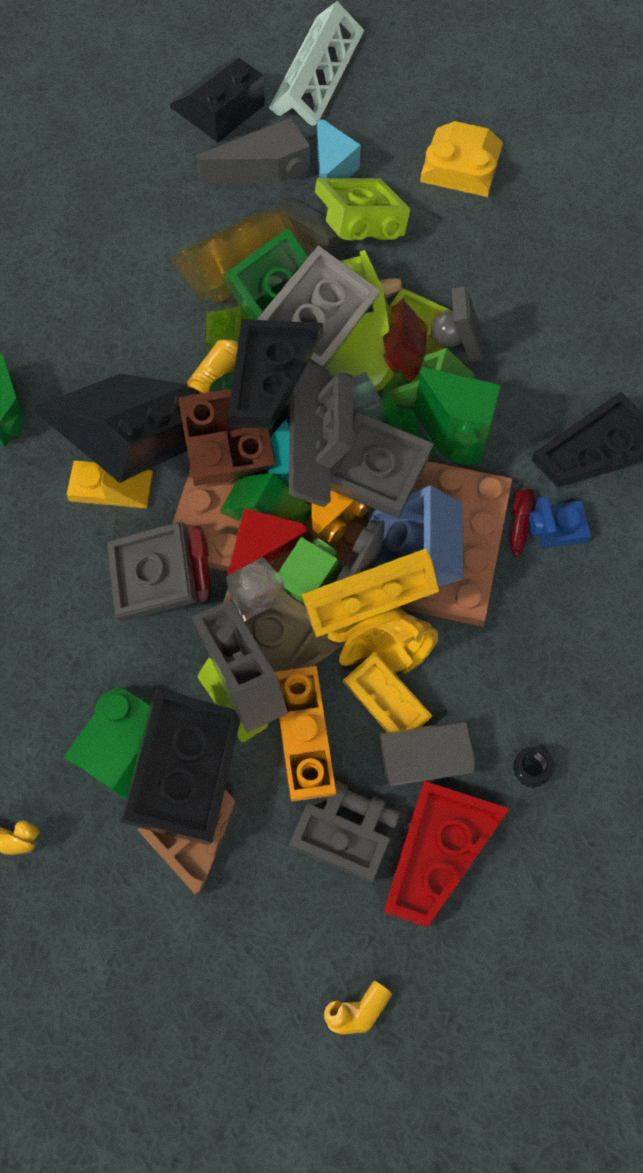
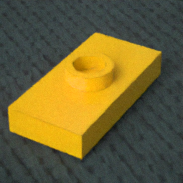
M376 652L342 680L387 733L419 728L433 716Z

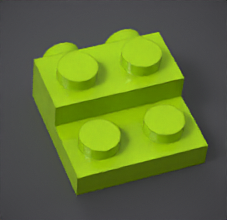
M317 178L315 193L328 207L326 222L338 237L353 241L363 240L366 237H373L379 240H393L399 236H405L410 208L381 178Z

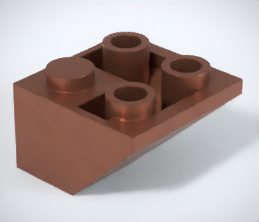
M232 388L178 397L194 486L233 480L275 466L268 429L229 427L228 411Z

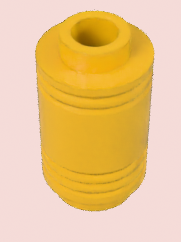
M218 340L187 381V389L196 394L207 393L215 380L226 373H234L238 342L234 340Z

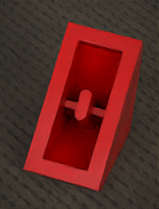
M244 508L227 573L229 582L232 584L293 549L301 537L304 538L308 531L304 524Z

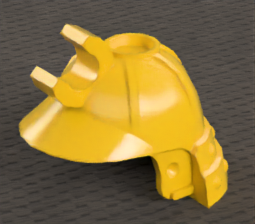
M397 607L328 633L327 638L335 642H345L339 656V663L343 666L364 662L370 655L376 652L395 674L402 671L405 675L419 666L429 656L438 642V631L429 622L409 615L403 609Z

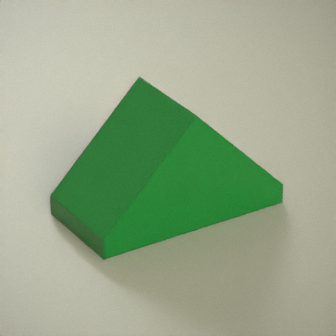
M274 473L238 477L220 509L221 514L237 521H241L245 508L303 524L306 523L311 513V507L304 500L291 496L289 494V487Z

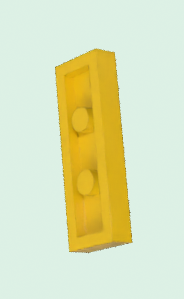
M425 548L303 593L301 596L316 637L435 594L439 592L432 559Z

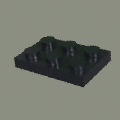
M157 688L151 701L120 823L205 845L211 844L215 834L241 721L236 711Z

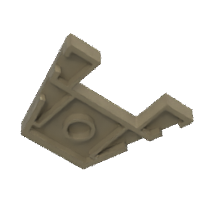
M265 565L232 584L229 583L223 603L229 600L232 601L274 672L315 666L344 646L345 642H335L327 638L328 633L316 637L305 606L259 574Z

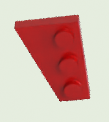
M423 781L383 914L428 928L505 817L509 808Z

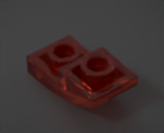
M402 299L391 307L394 324L391 326L392 330L383 336L386 352L383 354V357L393 372L398 373L401 371L411 382L417 377L424 359L427 329L423 320Z

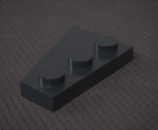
M241 320L228 411L229 427L273 428L324 335L323 323Z
M620 392L535 451L532 461L557 488L642 462L643 413Z

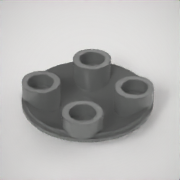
M371 519L368 526L364 527L352 549L359 556L353 555L336 581L374 568L382 551L385 521L376 522Z

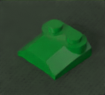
M116 686L114 689L105 692L96 703L95 714L63 758L97 779L125 801L150 705L131 692Z

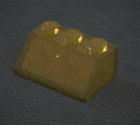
M286 210L259 211L169 257V259L200 300H211L214 304L232 295L222 281V276L278 234L289 228L299 245L300 242Z

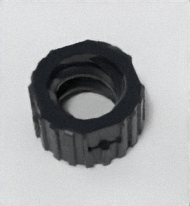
M527 746L518 753L513 762L514 776L517 777V780L522 785L532 788L536 786L541 787L542 784L544 785L550 779L554 772L553 757L541 746ZM527 758H536L542 764V773L539 775L527 773L523 766L524 761Z

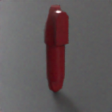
M529 488L516 490L512 514H514L515 520L510 544L512 545V555L515 557L522 555L523 549L526 546L530 526L529 514L534 511L535 507L534 494Z
M197 525L192 526L189 551L192 559L197 599L202 604H206L210 600L211 590L208 564L209 550L205 534L201 526Z

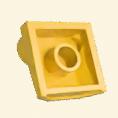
M457 121L438 127L431 145L426 150L420 182L488 197L503 142L489 128Z

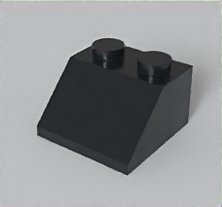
M237 58L217 67L171 102L170 108L218 143L265 106L264 75L242 59Z

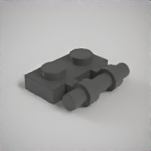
M336 781V796L322 797L327 800L324 810L311 804H306L290 840L289 848L373 883L390 841L389 837L379 834L374 830L378 822L395 829L401 812L386 806V801L373 796L371 800L348 790L349 785ZM341 806L364 815L361 826L337 816Z

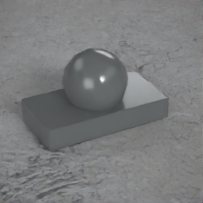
M465 286L453 288V310H446L433 320L431 327L433 339L444 348H455L463 343L470 362L483 361L485 356L482 328L468 288Z

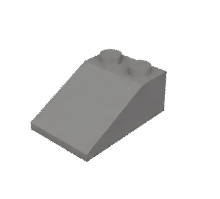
M318 245L257 320L323 323L324 335L309 362L326 369L381 291Z

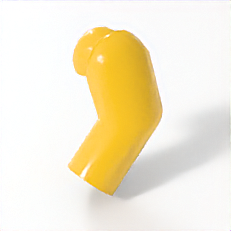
M24 820L16 823L14 832L0 827V852L5 855L31 852L37 845L34 841L40 833L39 827Z
M373 981L361 1001L341 1003L339 1000L330 1002L324 1010L325 1022L332 1032L340 1035L365 1033L373 1027L393 994L380 983Z

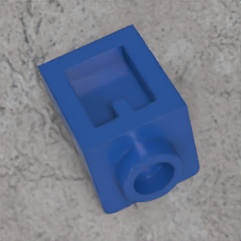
M548 496L538 498L534 511L529 514L531 533L533 536H539L541 548L589 542L591 538L582 501L550 505Z

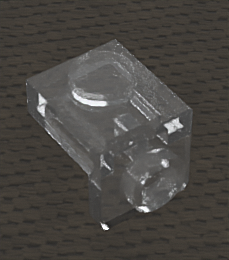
M263 557L225 577L233 605L244 622L280 602L278 591L284 588L283 579Z

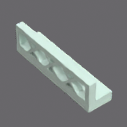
M338 1L320 13L312 24L269 106V109L276 115L281 116L293 108L310 125L314 126L317 124V120H320L364 32V29ZM340 23L350 32L351 36L349 39L342 38ZM328 47H335L338 62H331ZM316 69L323 70L326 85H319ZM304 93H311L314 103L313 110L301 99Z

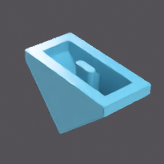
M324 119L317 120L319 178H350L360 169L361 145Z

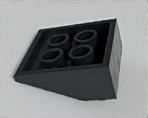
M118 374L36 405L35 413L121 483L188 451L178 397L195 395L196 393L181 385Z

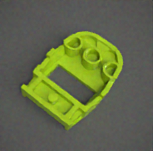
M365 250L360 251L361 256L340 262L381 292L372 304L374 311L365 313L326 368L329 370L330 376H335L337 373L352 375L358 390V398L373 394L387 385L393 377L397 365L393 316L383 287Z

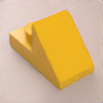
M74 461L67 498L72 502L147 508L153 471L148 469L119 483L95 462Z

